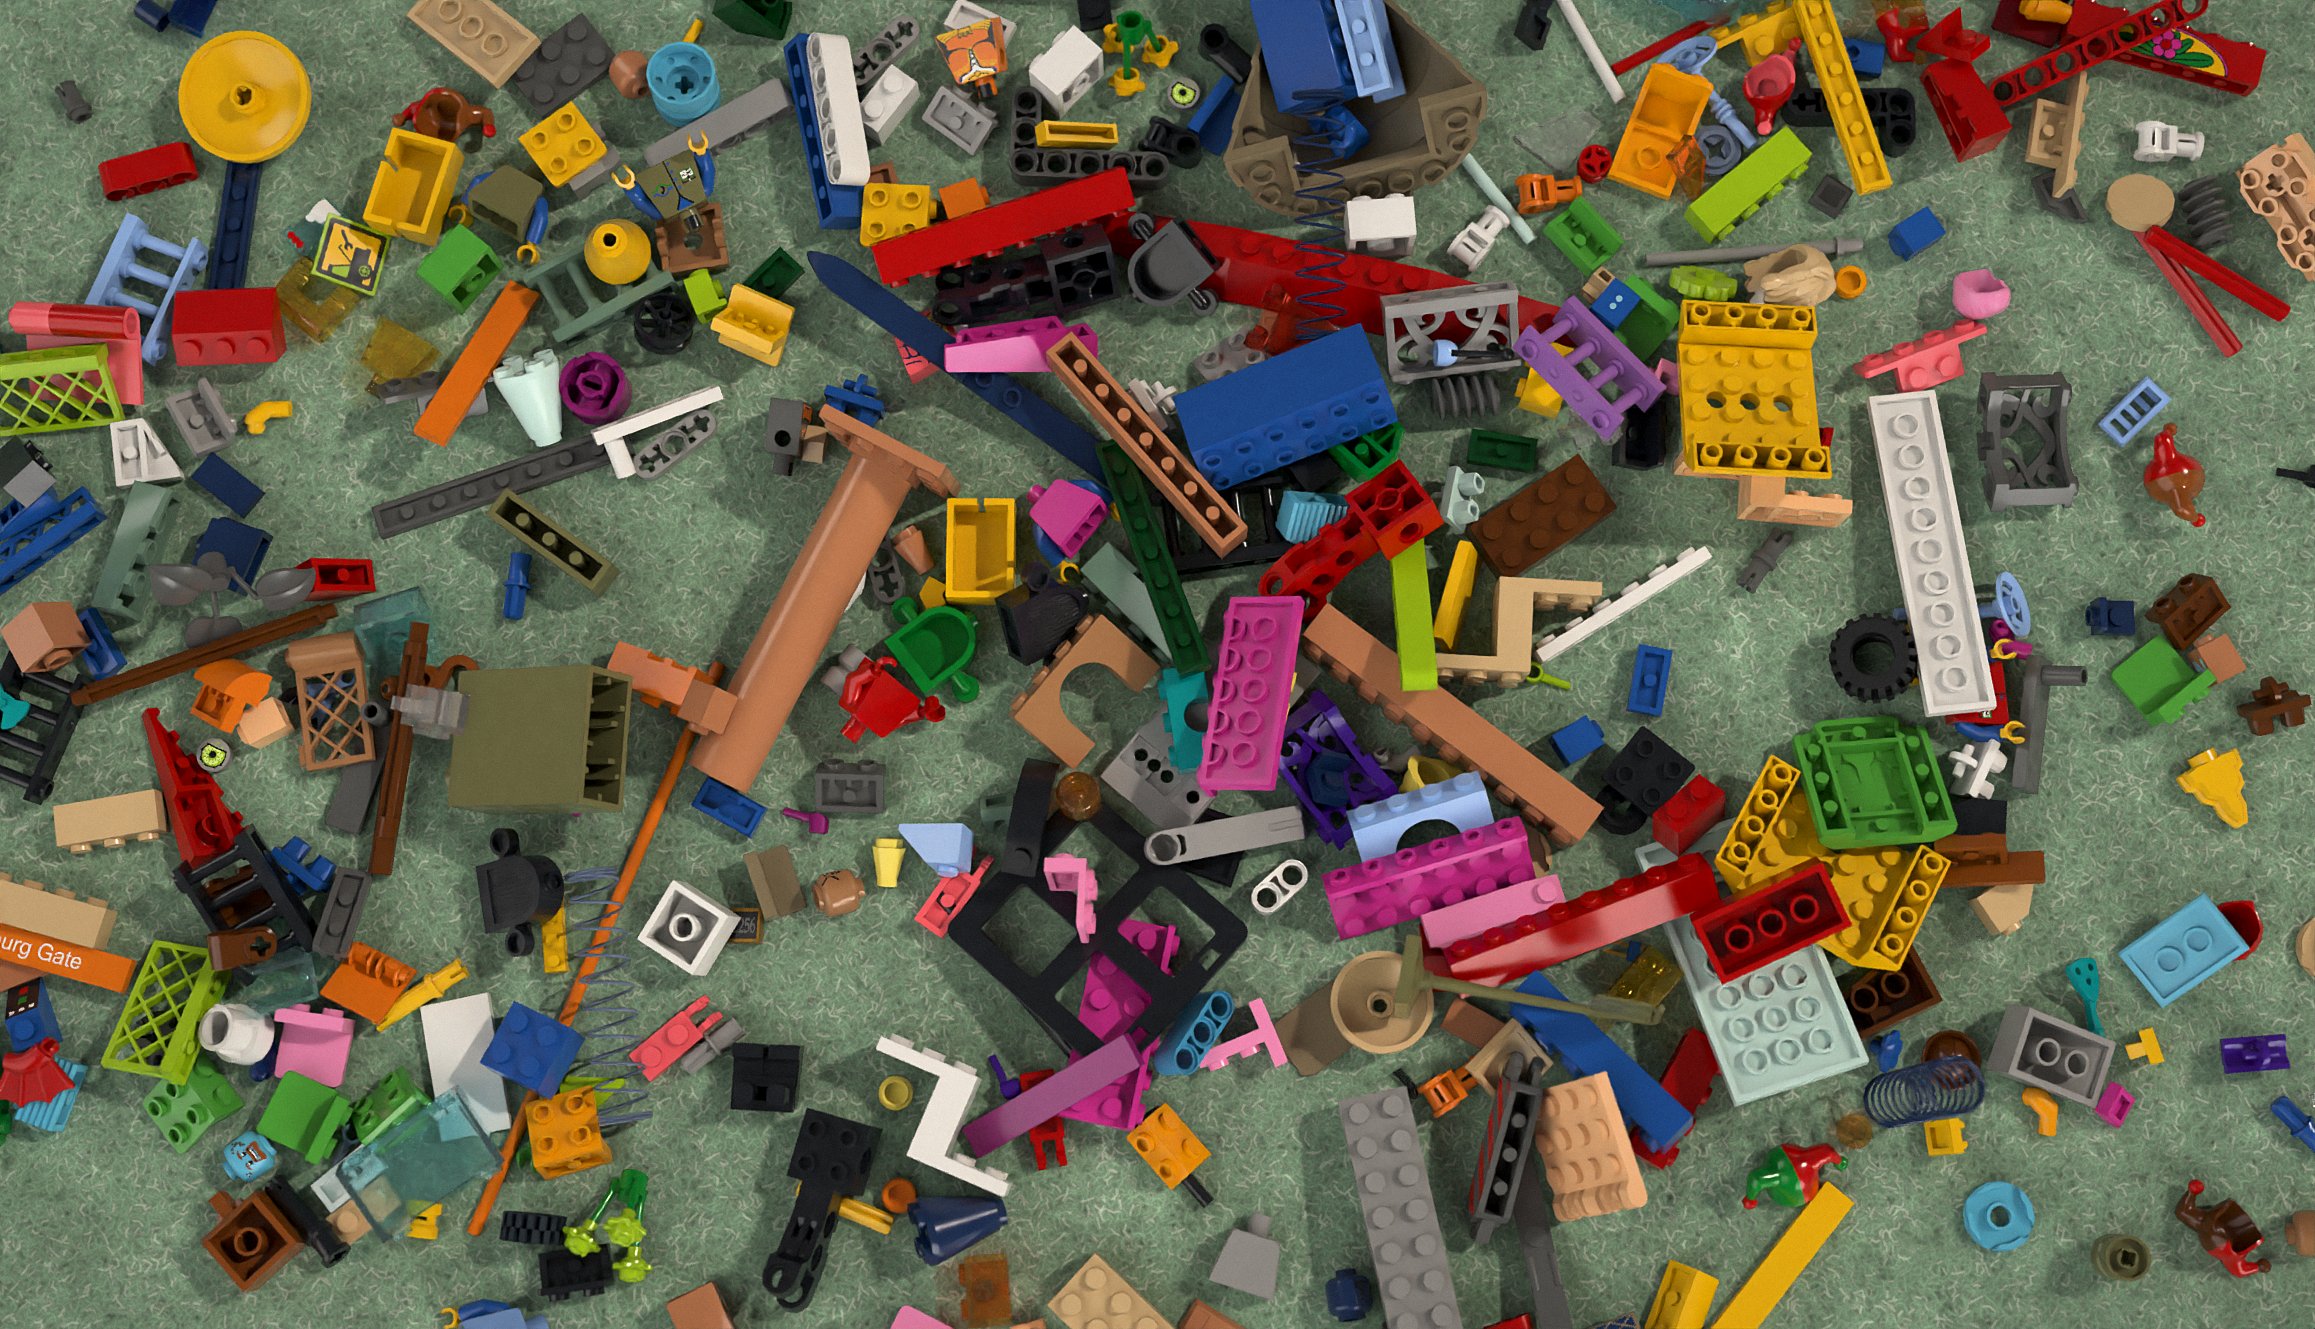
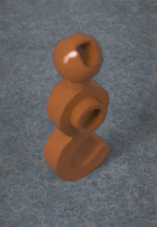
M454 655L447 658L442 663L440 669L426 665L420 698L433 699L438 697L448 685L456 668L466 667L467 670H480L479 665L465 655ZM389 676L381 683V694L390 702H395L399 676ZM388 687V691L384 693V688Z

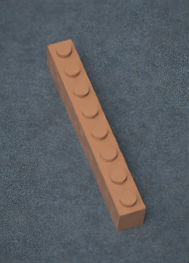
M1072 331L1046 351L1048 367L1221 559L1247 538L1248 526Z

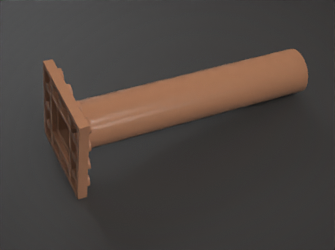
M826 403L819 413L820 418L826 423L824 428L829 430L830 434L836 437L835 439L853 455L726 692L738 697V700L723 735L708 731L707 736L702 735L687 762L709 776L744 793H748L910 488L917 490L922 481L923 485L928 488V491L943 499H946L948 494L956 498L962 488L946 465Z

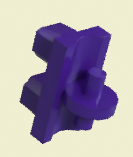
M2285 1034L2220 1039L2224 1074L2290 1069V1063L2286 1054Z

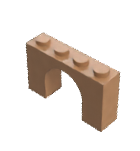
M1093 613L1091 616L1087 614L1079 621L1075 627L1078 632L1070 641L1064 640L1053 653L1056 658L1048 667L1044 665L1034 674L1031 679L1034 682L1026 693L1021 691L1015 696L1009 705L1012 709L1007 714L1063 765L1073 770L1094 747L1095 743L1073 725L1062 711L1060 689L1069 672L1079 665L1096 662L1104 666L1131 691L1140 692L1160 669V666L1104 615L1099 613Z

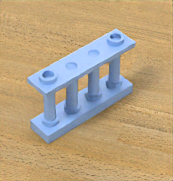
M1334 0L1359 97L1363 98L1373 95L1374 103H1379L1406 95L1407 92L1384 1Z
M126 213L84 304L134 307L139 314L154 319L147 336L141 335L142 360L155 367L157 360L164 357L168 348L167 339L172 330L175 293L191 289L198 272L202 271L207 265V252L209 249L193 237L186 249L149 235L148 230L150 227L137 216ZM147 247L181 260L174 278L136 264L135 258L139 249ZM132 276L167 289L168 291L161 306L157 307L123 294L121 288L125 279Z

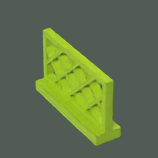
M106 342L0 354V384L8 389L3 398H0V409L18 419L13 426L1 427L0 424V437L110 425L113 422L125 421L123 409L106 360L110 355ZM99 370L103 382L99 388L81 378L85 371ZM61 374L73 382L67 392L49 381L52 375ZM28 377L40 385L35 395L16 385L20 378ZM76 384L94 395L88 405L70 395ZM44 388L61 398L56 408L51 407L38 398ZM11 392L29 402L23 412L5 402ZM97 398L110 405L112 415H102L91 408ZM65 401L83 412L79 418L71 419L59 412ZM33 405L50 415L47 422L39 423L27 415Z
M154 940L100 1064L104 1068L168 1079L172 1084L185 1086L202 1046L199 1038H197L199 1036L200 1022L205 1013L214 1007V1004L220 1003L232 975L231 969L211 970L208 948ZM162 951L174 953L176 960L159 969L157 962ZM198 957L205 958L202 968L190 975L186 964ZM181 968L185 978L168 987L163 977ZM159 981L163 991L145 1000L143 994L146 987ZM190 986L192 992L189 999L176 1005L172 995ZM168 999L172 1009L154 1018L150 1008ZM145 1011L149 1022L132 1031L130 1028L132 1019ZM176 1017L178 1025L175 1031L163 1037L159 1026ZM154 1029L158 1040L141 1050L136 1039ZM131 1043L136 1053L123 1061L116 1060L119 1049ZM163 1048L165 1055L160 1066L148 1065L145 1058Z

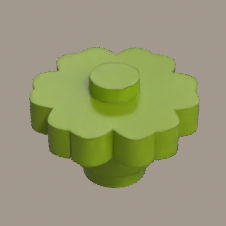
M1697 266L1674 268L1671 270L1669 286L1678 289V292L1683 294L1682 300L1727 301L1728 298H1735L1738 286L1737 280L1729 278L1726 273Z

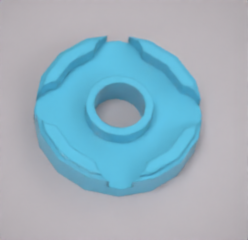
M2003 1181L1985 1182L1973 1189L1965 1200L1963 1209L1964 1225L1971 1238L1983 1248L1994 1251L2014 1250L2025 1243L2030 1236L2031 1228L2034 1226L2033 1205L2025 1192ZM1996 1206L2003 1207L2008 1215L2006 1223L2002 1226H1996L1990 1218V1213Z

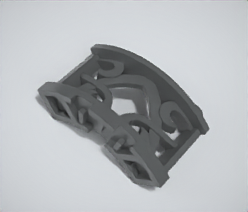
M1995 372L1981 373L1977 414H1983V421H1981L1983 433L1976 434L1979 461H1985L1984 468H1986V476L1982 477L1981 482L1991 512H2004L2005 506L2061 504L2063 508H2071L2073 496H2077L2079 491V482L2072 471L2067 445L2068 403L2072 400V386L2070 383H2067L2062 372L1996 376ZM2051 388L2050 401L2047 407L2041 404V398L2044 394L2036 397L2030 405L2027 404L2031 389ZM2023 389L2019 398L2005 393L2004 390ZM2012 412H2014L2010 426L2008 428L2003 427L2000 424L2001 416H2005L2008 420L2012 417ZM2049 417V418H2048V424L2046 423V421L2044 420V418ZM2022 418L2031 425L2044 442L2036 458L2027 467L2020 456L2014 451L2001 447V440L2016 431ZM2050 458H2052V465H2047ZM2004 459H2009L2014 464L2010 470L2005 469ZM2046 476L2054 478L2055 487L2037 488L2032 480L2034 477L2040 485L2048 486L2050 484L2047 482ZM2023 483H2024V485H2025V487H2026V488H2014V487H2017V486H2019V485H2021V484H2023Z

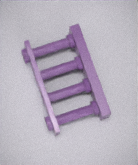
M1574 295L1564 302L1552 319L1555 325L1542 334H1539L1531 325L1527 326L1512 347L1605 441L1613 435L1625 419L1621 415L1622 412L1636 404L1645 413L1656 403L1667 388ZM1566 334L1578 348L1563 358L1550 344ZM1587 357L1602 370L1588 381L1574 368V366ZM1611 380L1625 393L1612 404L1597 391Z

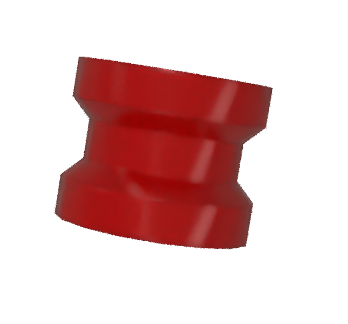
M1590 145L1582 150L1576 164V172L1579 177L1587 183L1595 184L1601 182L1606 177L1612 164L1610 152L1601 145Z

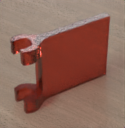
M1274 284L1270 292H1265L1261 301L1267 308L1279 310L1270 332L1256 324L1253 331L1247 333L1243 344L1250 349L1265 352L1273 357L1315 341L1295 340V334L1317 332L1297 329L1294 325L1301 321L1320 318V316L1294 301L1282 286ZM1326 320L1299 325L1333 332L1341 330Z

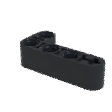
M1822 88L1795 89L1786 104L1782 106V119L1789 126L1835 127L1831 114L1824 105L1827 103ZM1860 88L1865 105L1870 111L1868 113L1872 125L1879 128V145L1882 152L1893 158L1902 156L1916 138L1915 101L1913 95L1903 88ZM1890 104H1897L1902 109V112L1894 111ZM1891 135L1900 136L1904 143L1895 142Z

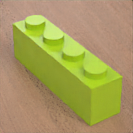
M1785 126L1689 205L1683 217L1709 245L1717 238L1722 242L1735 231L1734 224L1743 218L1746 222L1760 210L1758 204L1765 198L1769 201L1776 198L1784 190L1782 185L1789 178L1793 181L1800 178L1809 169L1806 164L1812 153Z

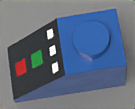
M40 977L8 990L5 1023L15 1053L26 1052L37 1042L41 1043L45 1037H52L58 1043L64 1041L43 978Z

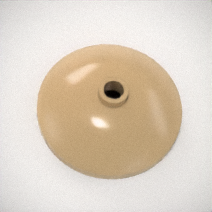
M1390 951L1364 953L1348 962L1334 981L1330 997L1333 1020L1340 1033L1351 1044L1361 1050L1374 1054H1393L1403 1051L1415 1044L1430 1025L1434 1011L1432 988L1429 991H1420L1409 1019L1395 1017L1394 1002L1403 955ZM1374 1002H1383L1386 1007L1385 1011L1377 1012L1373 1007Z

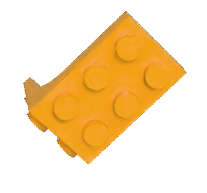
M1652 63L1607 178L1668 201L1714 85L1701 75H1688L1678 71L1675 66L1669 63Z

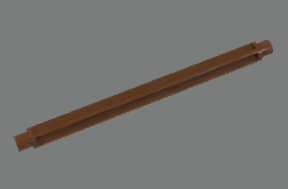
M334 602L323 606L319 604L290 614L287 617L209 642L206 645L142 665L125 673L84 685L83 689L70 693L71 700L75 707L86 703L91 705L120 695L123 692L146 686L325 624L327 620L339 616L337 607Z

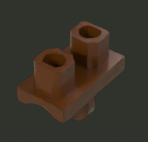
M2268 676L2261 679L2260 689L2252 692L2253 698L2256 701L2238 705L2236 708L2239 716L2247 719L2251 733L2263 736L2275 731L2272 716L2280 714L2281 724L2286 727L2304 724V707L2312 704L2310 695L2300 696L2296 690L2289 691L2287 682L2278 684L2273 677Z

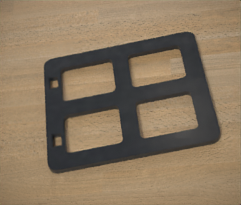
M1087 789L1075 791L1046 821L1035 878L1001 872L1000 869L950 921L948 933L952 941L1083 1058L1106 1044L1060 1004L1055 997L1062 987L1095 953H1102L1153 999L1149 1007L1124 1032V1034L1129 1032L1131 1036L1140 1027L1148 1033L1136 1046L1140 1055H1142L1246 942L1248 930L1244 922L1175 863L1169 865L1151 863L1144 853L1146 838L1093 792ZM1083 822L1092 824L1139 865L1138 871L1101 910H1093V913H1096L1095 934H1089V943H1081L1076 927L1078 896L1072 891H1050L1044 873L1045 858H1049ZM1159 886L1166 888L1215 931L1213 938L1176 977L1168 976L1118 932L1119 927ZM1021 887L1030 889L1077 931L1074 939L1037 977L1029 976L981 933L982 927ZM1213 949L1220 956L1205 970L1199 962Z

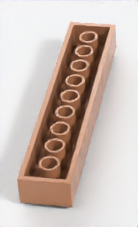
M1326 603L1303 633L1300 647L1304 649L1302 654L1305 658L1315 665L1322 662L1331 669L1329 675L1340 684L1345 685L1348 682L1358 689L1356 695L1369 705H1372L1374 702L1385 709L1383 715L1394 724L1400 725L1401 722L1412 729L1410 735L1415 740L1425 746L1428 742L1439 749L1437 755L1449 765L1454 766L1457 763L1467 770L1465 773L1478 770L1482 782L1494 790L1492 796L1497 801L1507 807L1511 803L1522 812L1519 816L1533 827H1536L1538 824L1549 831L1547 837L1558 846L1563 848L1566 844L1571 848L1578 843L1604 809L1603 806L1438 684L1437 690L1401 691L1398 654L1329 603Z

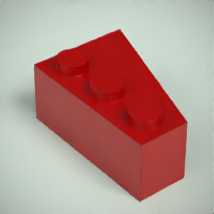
M1947 58L1928 65L1920 75L1919 79L1958 163L1995 150L2013 128L1976 73L1972 63Z

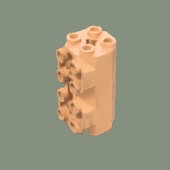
M2299 132L2286 137L2285 141L2287 143L2283 146L2274 144L2245 163L2242 166L2243 169L2238 170L2236 175L2240 179V192L2253 212L2265 216L2277 234V247L2291 268L2302 271L2309 282L2315 281V153Z

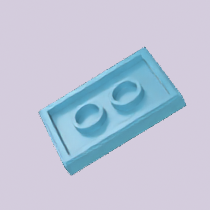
M2203 892L2118 951V954L2157 1003L2164 1008L2249 950L2250 947L2207 894Z

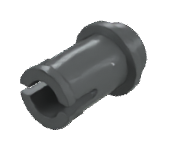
M67 80L59 83L60 86H56L54 90L67 110V118L75 124H81L92 117L90 112L92 107L89 103H85L75 82Z

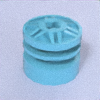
M679 41L666 44L654 53L648 62L646 76L656 110L663 120L675 127L683 128L720 108L722 95L713 60L705 49L694 43Z

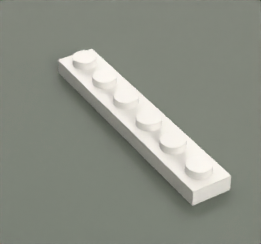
M1705 546L1697 551L1693 547L1685 550L1676 557L1678 563L1670 568H1667L1665 564L1661 565L1648 574L1650 580L1641 586L1637 581L1620 592L1623 597L1613 603L1609 599L1603 601L1592 609L1594 615L1588 619L1583 620L1580 616L1564 626L1567 632L1555 638L1551 634L1536 644L1538 650L1535 651L1532 657L1541 666L1705 565L1712 558V555Z

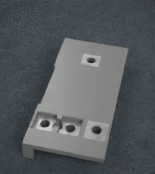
M1224 631L1207 650L1212 664V669L1204 671L1208 702L1191 706L1184 715L1186 724L1197 732L1208 730L1209 719L1207 710L1209 703L1213 701V675L1215 671H1218L1220 660L1218 646L1219 642L1223 640ZM1298 653L1294 672L1297 673L1293 693L1290 692L1289 710L1321 673ZM1166 701L1100 775V780L1109 788L1112 787L1162 830L1195 824L1216 798L1209 797L1199 786L1196 776L1197 772L1179 775L1177 766H1170L1168 747L1174 746L1172 733L1165 734L1162 713H1168ZM1138 751H1144L1148 757L1145 761H1138L1135 758V754ZM1153 761L1158 762L1161 768L1157 772H1153L1148 768L1149 763ZM1163 773H1171L1174 777L1170 783H1164L1161 780ZM1190 794H1196L1199 797V801L1191 804L1186 798Z

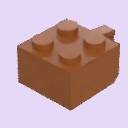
M223 1190L218 1191L208 1200L220 1216L215 1219L218 1225L203 1237L201 1242L243 1292L257 1291L306 1246L303 1242L304 1234L266 1191H254L245 1200L238 1198L235 1201Z

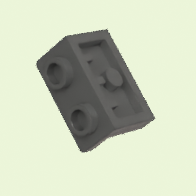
M837 758L827 759L819 763L815 772V812L883 813L886 764H878L876 760L871 759L860 760L858 763H844V760Z

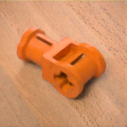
M1525 174L1515 179V186L1519 188L1520 204L1518 205V213L1536 214L1554 210L1556 204L1571 203L1578 196H1582V184L1579 175L1573 176L1569 180L1554 181V174Z
M1475 1055L1469 1057V1062L1475 1057ZM1469 1062L1455 1071L1450 1069L1445 1073H1440L1416 1089L1419 1094L1423 1093L1434 1110L1432 1115L1435 1119L1461 1103V1100L1468 1096L1466 1092L1479 1084L1473 1076L1463 1082L1461 1081L1462 1078L1470 1074L1465 1068Z

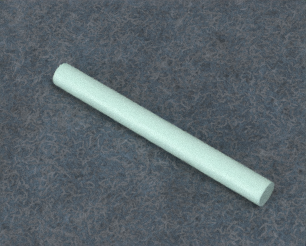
M1468 153L1461 164L1493 204L1505 213L1510 220V225L1526 245L1532 243L1537 239L1535 233L1473 156Z

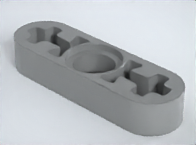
M910 16L896 18L852 58L853 70L862 71L867 66L865 58H868L870 64L876 68L872 70L869 65L863 71L864 79L855 78L857 91L870 87L884 74L891 64L894 65L919 42L921 36L920 28L914 18ZM912 27V36L903 35L899 38V28L909 29ZM890 36L892 37L893 41L899 38L897 40L899 46L898 49H896L894 43L890 39H888ZM881 46L891 50L890 57L884 61H878L873 57L875 49Z
M704 409L693 411L638 452L633 459L636 474L644 481L658 480L710 441L718 430L717 421L712 413ZM698 419L704 422L709 419L710 421L707 423L708 430L704 433L700 429L694 432L692 437L695 441L691 443L682 430L687 428L689 433L697 428L695 422ZM675 437L683 439L685 446L680 453L671 454L667 451L669 440ZM658 448L669 459L666 463H664L662 458L658 459L653 464L656 469L651 473L647 469L641 471L644 468L642 462L648 458L650 461H654L659 457V454L656 452Z

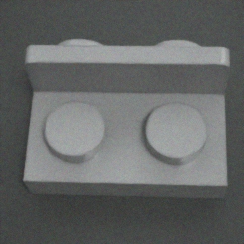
M954 84V86L941 85L922 119L971 155H977L993 128H999L1002 121L995 116L997 112L992 107L983 102L978 104L969 98L971 93L959 84Z

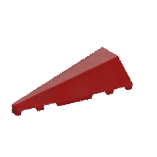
M146 708L142 719L182 861L187 859L192 869H195L234 847L235 840L233 837L243 828L240 823L244 817L239 811L234 813L229 811L220 799L224 794L222 789L207 770H204L198 764L197 758L193 753L188 756L185 755L176 743L180 739L177 732L173 730L168 733L157 719L160 715L159 709Z

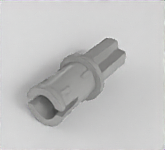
M732 1017L710 1036L706 1034L704 1036L706 1040L682 1058L681 1063L688 1073L694 1074L717 1055L721 1058L723 1056L722 1053L733 1043L745 1036L746 1033Z

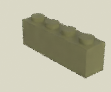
M507 487L486 513L497 525L599 598L602 597L620 573L610 561Z

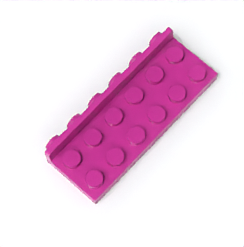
M1301 596L1230 597L1229 608L1224 612L1223 617L1224 637L1218 646L1220 658L1218 671H1215L1213 675V701L1209 703L1207 710L1209 719L1208 730L1202 738V749L1204 752L1202 765L1198 766L1196 774L1199 786L1209 797H1216L1218 790H1275L1305 605Z
M1520 816L1501 819L1493 824L1468 829L1463 833L1435 839L1430 843L1402 849L1397 853L1369 859L1363 863L1347 868H1339L1321 875L1340 941L1412 920L1444 907L1536 879L1527 843L1528 836Z
M1126 919L1119 927L1118 932L1163 972L1172 977L1173 969L1167 967L1170 955L1176 956L1180 936L1174 935L1176 926L1169 925L1168 927ZM1095 953L1090 959L1078 1020L1105 1044H1108L1122 1036L1149 1007L1153 999L1102 953ZM1139 1027L1131 1035L1134 1044L1137 1046L1148 1033ZM1159 1036L1141 1055L1145 1062L1144 1065L1058 1113L1057 1116L1128 1132L1134 1130L1135 1124L1141 1125L1146 1106L1140 1103L1142 1090L1148 1091L1153 1070H1148L1147 1065L1149 1056L1154 1057L1158 1048ZM1071 1048L1068 1067L1083 1058L1073 1048Z

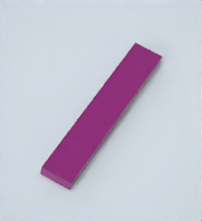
M1128 1032L968 1124L962 1130L979 1159L1141 1067L1145 1062Z

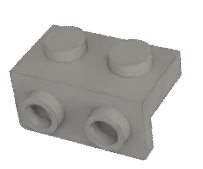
M206 377L198 379L196 388L170 396L165 400L167 409L195 459L233 445L235 433L238 431L234 417L231 413L226 414L221 405L222 398L216 386H210Z

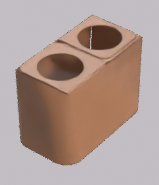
M716 1281L709 1282L667 1301L670 1303L666 1304V1307L676 1329H734L730 1317L733 1321L734 1319ZM715 1286H716L717 1289L719 1290V1292H720V1294H721V1296H722V1299H723V1301H724L725 1306L723 1305V1303H722V1301H721V1299H720V1297H719V1295H718V1293H717V1291H716Z

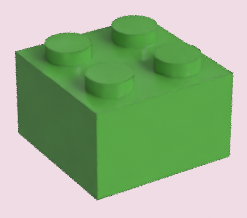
M459 222L455 228L449 229L443 235L441 244L433 253L427 254L421 260L416 273L433 293L463 315L505 266L489 245Z

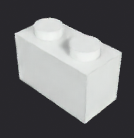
M892 64L860 103L864 134L880 145H883L920 97L918 83Z

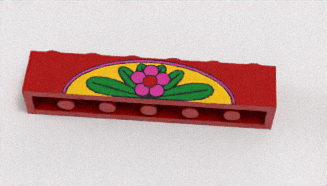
M2074 0L2071 4V16L2068 22L2062 25L2058 45L2062 46L2130 14V12L2123 7L2111 8L2100 5L2095 0ZM2151 16L2152 25L2159 28L2163 22L2158 17ZM2124 24L2119 29V37L2123 42H2128L2133 36V29L2130 25ZM2183 24L2109 59L2247 97L2259 84L2267 50L2257 48L2256 45L2250 42H2235L2225 39L2224 36L2217 33L2206 34L2195 31L2190 26ZM2093 38L2088 43V53L2095 56L2099 55L2102 49L2101 43L2096 38Z

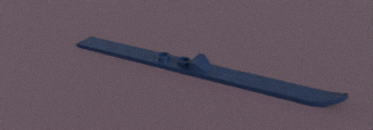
M807 251L808 261L818 280L829 291L1108 487L1094 450V445L1101 443L1100 440L1004 372H947L944 367V345L956 343V338L850 263L833 255L818 251ZM1138 468L1139 473L1141 475L1143 471Z

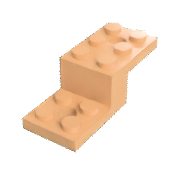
M1683 450L1674 461L1673 475L1739 480L1737 519L1837 528L1852 514L1853 500L1842 499V495L1823 494L1822 497H1811L1806 491H1789L1788 494H1785L1786 477L1696 473L1684 463Z

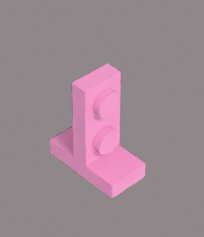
M1262 998L1249 1002L1259 1029L1209 1049L1199 1065L1200 1068L1208 1066L1210 1072L1229 1065L1227 1058L1240 1053L1243 1059L1260 1052L1259 1044L1264 1042L1275 1067L1289 1062Z

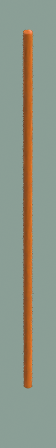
M713 661L708 676L717 682V687L726 666ZM689 722L685 725L610 901L623 904L697 734L687 729ZM608 904L604 915L619 909L620 906ZM619 912L601 919L598 927H613ZM597 930L590 947L607 942L611 930ZM605 946L590 950L587 954H602ZM585 957L558 1022L568 1027L571 1026L588 984H582L578 981L580 978L594 973L600 957ZM527 1090L467 1229V1232L480 1236L527 1128L525 1104L540 1098V1095L533 1091Z

